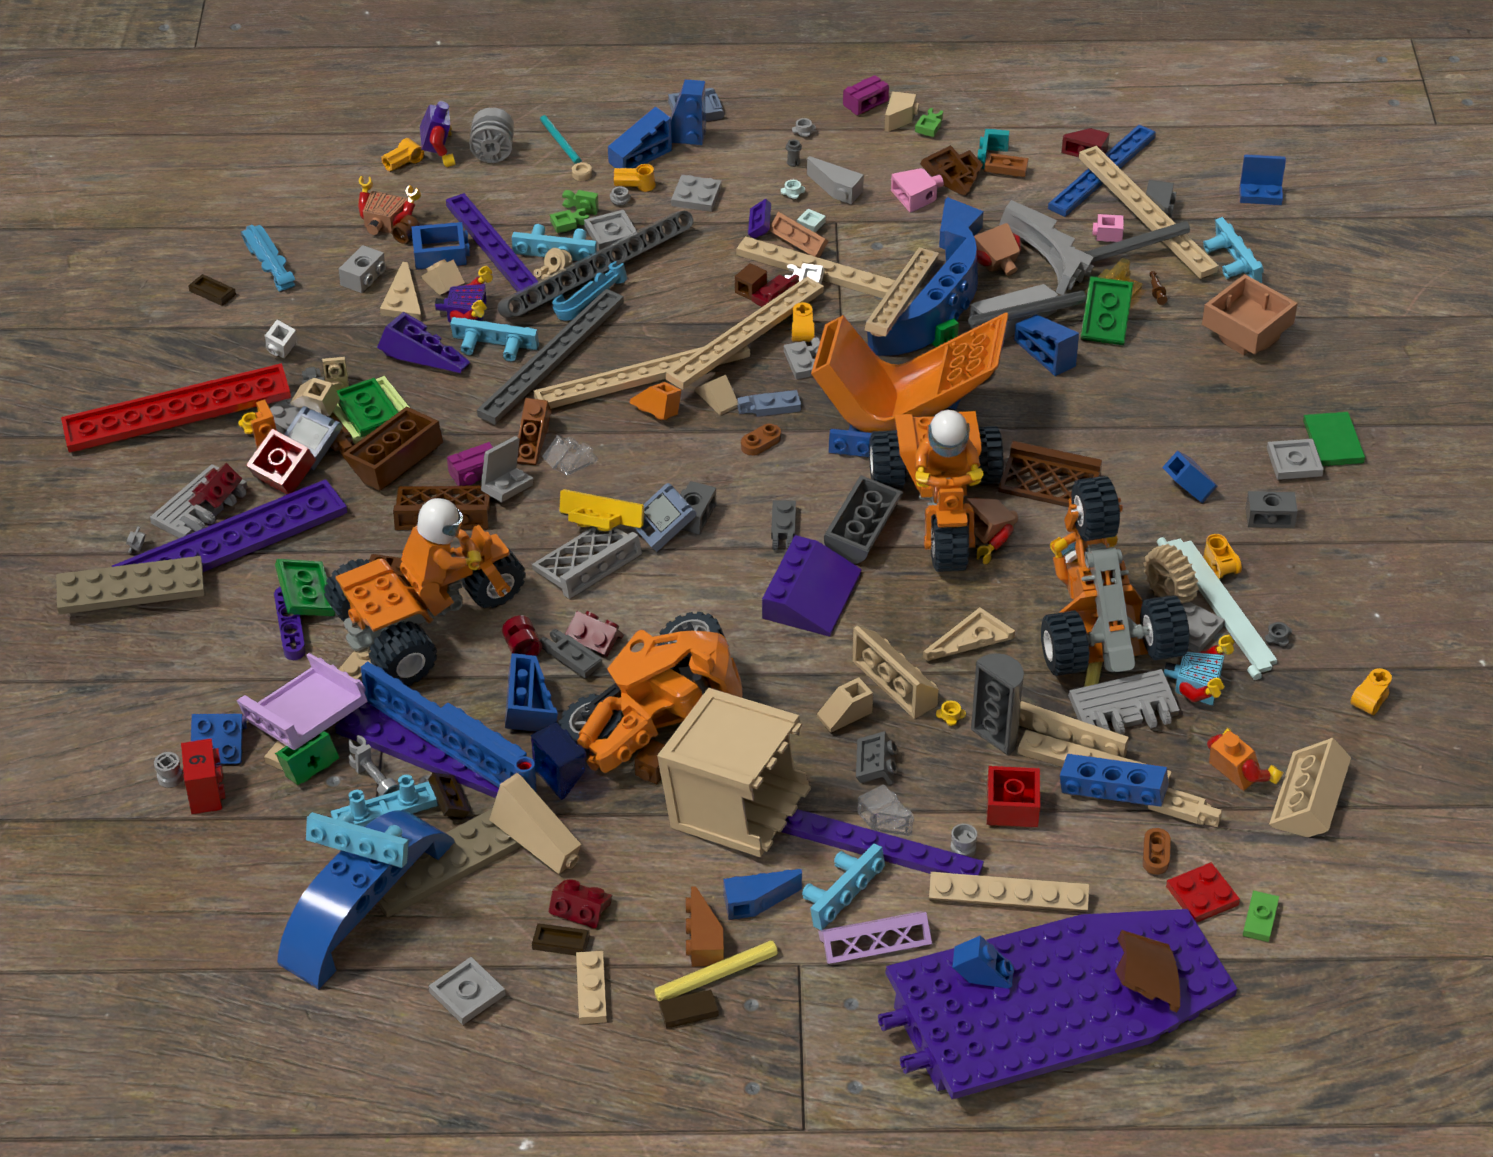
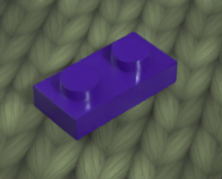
M767 199L750 208L748 235L751 238L756 239L759 236H763L770 229L771 203Z

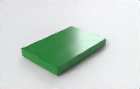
M1090 277L1081 340L1124 345L1134 282Z
M375 378L337 390L340 398L338 404L360 437L369 435L398 413Z
M1349 412L1304 415L1303 422L1309 439L1314 441L1322 466L1364 463L1365 456Z
M276 560L275 568L288 614L335 616V611L324 596L327 576L322 561Z

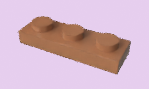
M780 212L777 213L769 229L772 233L817 258H820L829 240Z

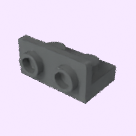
M885 731L857 739L856 778L860 783L884 777L889 785L894 784V775L897 773L895 755L898 750L895 741L891 740Z

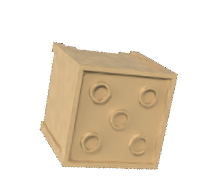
M708 688L657 755L671 828L761 857L765 851L767 852L773 844L772 838L776 832L783 830L787 824L786 818L788 816L792 817L797 810V802L801 797L805 798L811 790L806 773L794 769L789 733L800 736L802 724L800 723L799 715Z

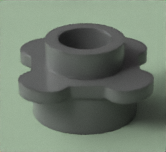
M1275 622L1268 626L1269 633L1265 636L1267 643L1280 644V646H1287L1289 644L1288 637L1292 634L1290 627L1282 622Z

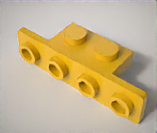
M566 489L560 491L559 511L568 514V521L577 523L579 527L594 526L599 531H610L611 528L620 524L637 528L643 527V504Z

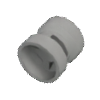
M172 752L159 754L154 760L158 783L167 788L177 786L183 779L179 757Z
M962 823L956 825L951 833L950 852L972 858L976 853L977 831L969 824Z

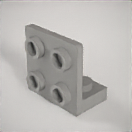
M514 436L489 449L484 455L481 491L500 502L533 486V477L516 468L519 449L518 437Z

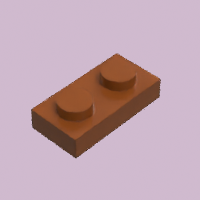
M988 153L984 172L1025 177L1029 158Z

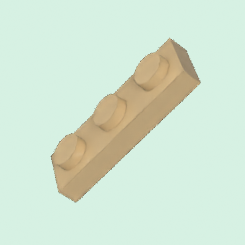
M603 951L576 952L579 1024L607 1023Z

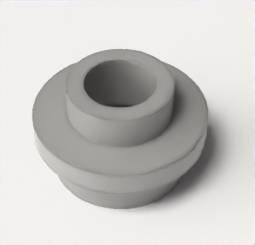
M622 186L613 188L610 194L611 202L617 205H624L631 199L628 189Z

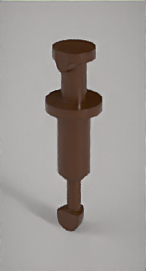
M1151 271L1149 274L1152 278V295L1157 299L1159 305H1164L1168 301L1165 296L1166 289L1164 286H1161L1159 279L1155 277L1157 273Z

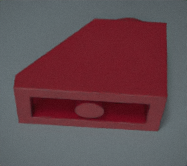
M1089 128L1064 134L1061 153L1079 158L1080 151L1097 146L1106 154L1110 133Z

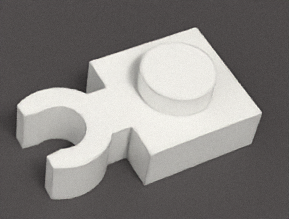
M803 263L801 269H798L793 264L787 266L789 271H794V274L799 275V282L805 277H809L820 284L822 283L825 268L821 265Z

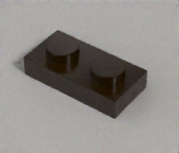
M432 772L428 781L443 815L466 818L470 810L454 775Z

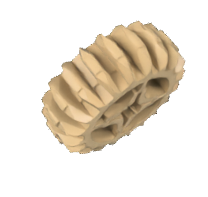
M1166 544L1152 549L1145 556L1143 564L1146 569L1144 573L1147 575L1146 581L1149 582L1155 596L1176 595L1182 604L1192 601L1197 596L1196 591L1199 588L1197 586L1198 579L1195 577L1196 571L1193 570L1192 564L1189 563L1188 557L1183 555L1181 549L1177 550L1176 546Z

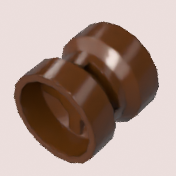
M406 215L401 219L400 223H397L391 229L395 240L401 244H406L412 238L411 226H420L418 220L411 215Z

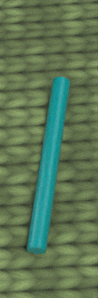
M546 115L541 116V123L573 163H581V158Z

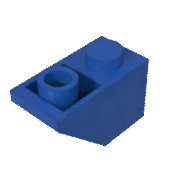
M1178 450L1162 467L1175 482L1201 503L1218 486L1192 458Z
M981 935L954 947L952 968L969 983L1007 989L1012 987L1014 965Z

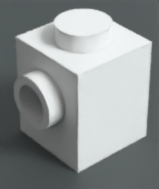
M279 320L275 321L265 335V344L268 352L274 356L279 355L284 359L297 343L296 330Z

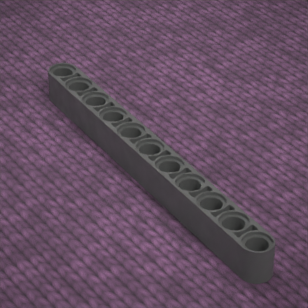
M685 210L672 213L502 299L498 304V311L504 318L519 316L590 280L597 273L609 270L608 266L612 262L617 261V265L689 229L693 224V216ZM629 242L632 245V250L629 248ZM612 251L615 253V259L613 258ZM595 260L598 261L599 267L596 266ZM579 268H580L581 271H582V276L579 275V272H578V269H579ZM561 277L565 280L564 285L562 284ZM544 286H546L548 289L547 294L544 291ZM527 294L531 298L530 303L527 301ZM510 303L513 305V312L509 308Z

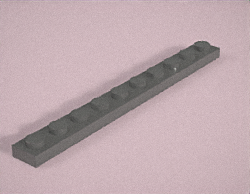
M605 289L477 409V417L496 425L624 303V296Z

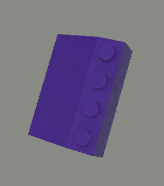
M795 535L762 598V619L830 637L862 573V569L819 541Z

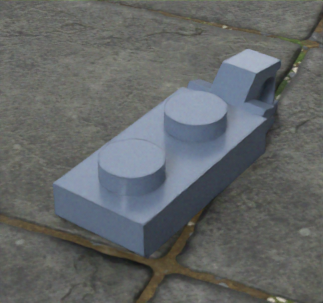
M797 390L764 393L737 399L739 414L755 413L757 416L801 411Z

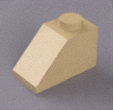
M892 91L885 114L886 132L912 123L914 115H917L919 110V103H916V94Z

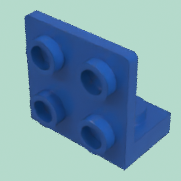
M1244 155L1239 186L1240 203L1282 205V183L1286 157Z
M192 714L191 741L212 738L213 747L219 748L221 763L217 764H241L242 729H247V718L243 714Z

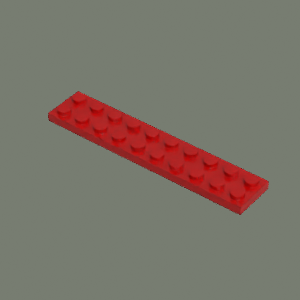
M280 363L61 417L66 445L70 453L257 407L256 402L262 400L269 404L292 397L283 365Z

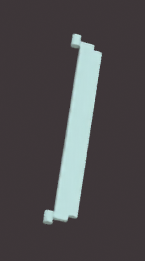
M1164 537L1157 540L1159 547L1166 544L1174 545L1177 550L1181 549L1183 555L1188 557L1189 563L1192 564L1193 570L1196 571L1195 577L1198 579L1197 586L1199 591L1216 615L1225 619L1224 626L1252 664L1247 669L1254 680L1260 679L1262 672L1270 671L1272 665L1277 663V659L1193 542H1183L1181 538L1167 542Z

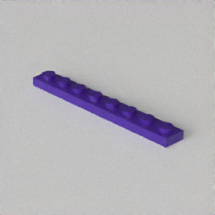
M465 193L446 199L447 208L459 222H462L463 227L517 292L538 282Z
M799 809L795 811L792 817L788 816L786 818L787 824L781 831L782 833L861 855L873 844L882 847L884 861L928 874L940 872L980 876L984 867V861Z

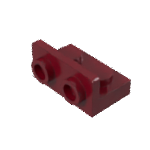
M779 274L752 294V302L763 307L799 282V275L794 274L788 279Z

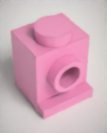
M1098 214L1097 223H1093L1092 235H1097V241H1121L1123 237V216Z

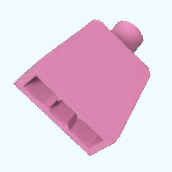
M922 168L894 173L891 177L892 193L909 212L934 202L937 198V188L944 185L941 175L931 177Z

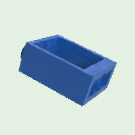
M462 222L411 226L416 269H426L443 259L446 262L454 259L456 266L467 265L466 256H470L468 233L467 230H463ZM459 241V246L422 249V244Z

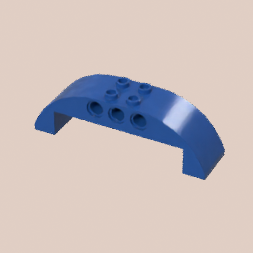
M954 218L944 230L946 263L902 315L899 316L887 336H874L867 331L868 346L876 355H899L921 349L933 343L937 325L953 318L957 321L961 313L968 309L978 286L977 247L971 230L961 220Z
M403 810L391 811L372 820L365 826L366 828L383 833L391 825H397L402 829V838L408 839L407 863L401 868L341 850L316 876L296 904L281 939L277 959L278 965L319 990L336 972L331 952L424 852L439 860L455 843L454 838Z

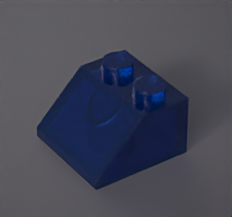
M555 722L531 735L532 757L537 774L563 800L586 770V752L581 745H577L572 740L570 733L566 729L563 730Z

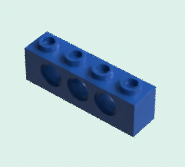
M1067 754L1060 773L1062 793L1162 807L1169 785L1167 767Z

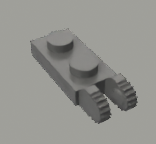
M773 500L772 550H778L779 540H786V547L788 549L795 536L796 501Z
M553 629L550 632V637L553 641L546 637L540 639L543 650L556 657L584 678H587L603 666L601 657L571 636L565 635L557 629Z

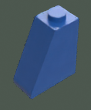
M947 197L945 199L940 228L939 247L945 249L944 230L954 218L961 220L971 230L973 236H975L983 228L984 211Z

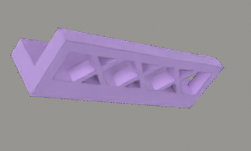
M922 911L818 931L820 941L824 943L828 964L932 944L927 913ZM922 924L923 940L913 941L906 936L912 926ZM906 927L903 932L898 930V928ZM888 930H893L900 935L892 946H888L881 941V938ZM880 932L877 938L872 935V933ZM867 935L875 940L869 950L862 951L855 946L860 936ZM854 937L851 943L846 940V938ZM903 939L909 941L907 943L900 944ZM842 940L849 945L843 955L833 957L831 941ZM878 943L883 946L875 949ZM852 948L857 951L849 954Z

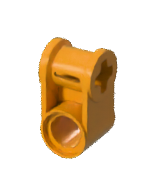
M805 302L797 303L793 307L792 342H811L814 338L812 306Z
M1220 534L1209 535L1206 540L1203 558L1216 576L1221 579L1226 574L1241 573L1242 565L1240 558L1233 551L1227 539Z
M1382 668L1372 670L1363 683L1354 691L1350 704L1371 715H1375L1389 696L1388 686L1392 681L1390 672Z

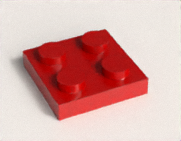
M1212 862L1168 879L1166 883L1167 889L1182 909L1189 910L1196 923L1239 906L1240 898Z

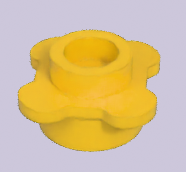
M254 412L246 413L238 422L239 426L244 428L246 434L253 433L251 421L256 419Z
M946 701L942 704L941 709L936 711V717L942 718L949 726L956 725L960 718L966 716L965 710L961 709L960 704L956 701Z

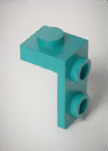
M985 129L984 137L980 136L977 158L983 164L981 169H985L987 150L1008 152L1009 130Z

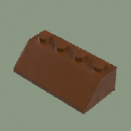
M406 406L343 453V458L364 484L380 491L443 443L439 421Z

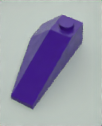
M402 312L385 327L377 346L387 356L461 373L470 364V361L453 347L443 345L440 342L442 339L437 334L432 336L426 331L427 326L405 312Z

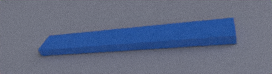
M1138 125L1105 155L1119 168H1122L1155 139L1156 132ZM1088 168L1048 203V209L1066 217L1097 190L1103 182Z

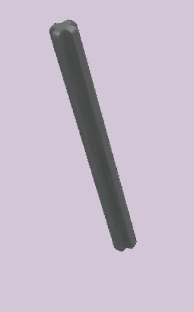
M1183 221L1085 251L1084 253L1093 256L1091 262L1093 263L1188 234L1190 226L1187 221Z
M1084 291L1073 292L972 315L969 317L968 323L974 329L1003 313H1008L1009 321L1083 304L1086 302L1087 296Z

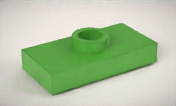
M1253 890L1243 931L1244 937L1269 942L1279 896Z

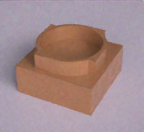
M1244 274L1205 304L1202 325L1218 333L1220 340L1242 355L1247 352L1256 354L1279 340L1281 333L1294 324L1298 303Z

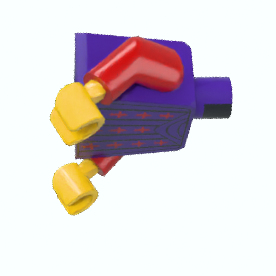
M440 101L437 103V106H428L420 124L421 147L424 151L437 153L439 156H442L444 166L450 167L456 164L453 153L446 155L448 151L444 146L447 136H452L449 105L446 102Z
M483 266L478 271L480 277H476L470 284L452 286L448 298H436V311H447L449 323H451L452 317L483 321L484 313L487 309L486 286L484 282L489 283L492 281V270L488 266Z

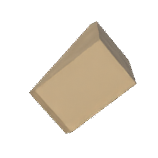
M726 375L695 388V392L720 416L738 408L737 399Z

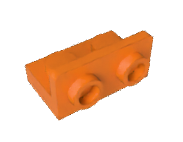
M265 400L256 402L258 412L255 413L256 419L251 421L257 449L272 429L277 431L274 416Z

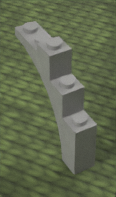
M1011 200L1005 208L999 226L1008 223L1013 233L1026 240L1047 258L1057 275L1058 286L1056 293L1064 295L1067 289L1072 290L1076 281L1081 283L1085 276H1090L1094 265H1091L1093 256L1075 249L1076 247L1072 246L1075 238L1054 228L1057 220Z

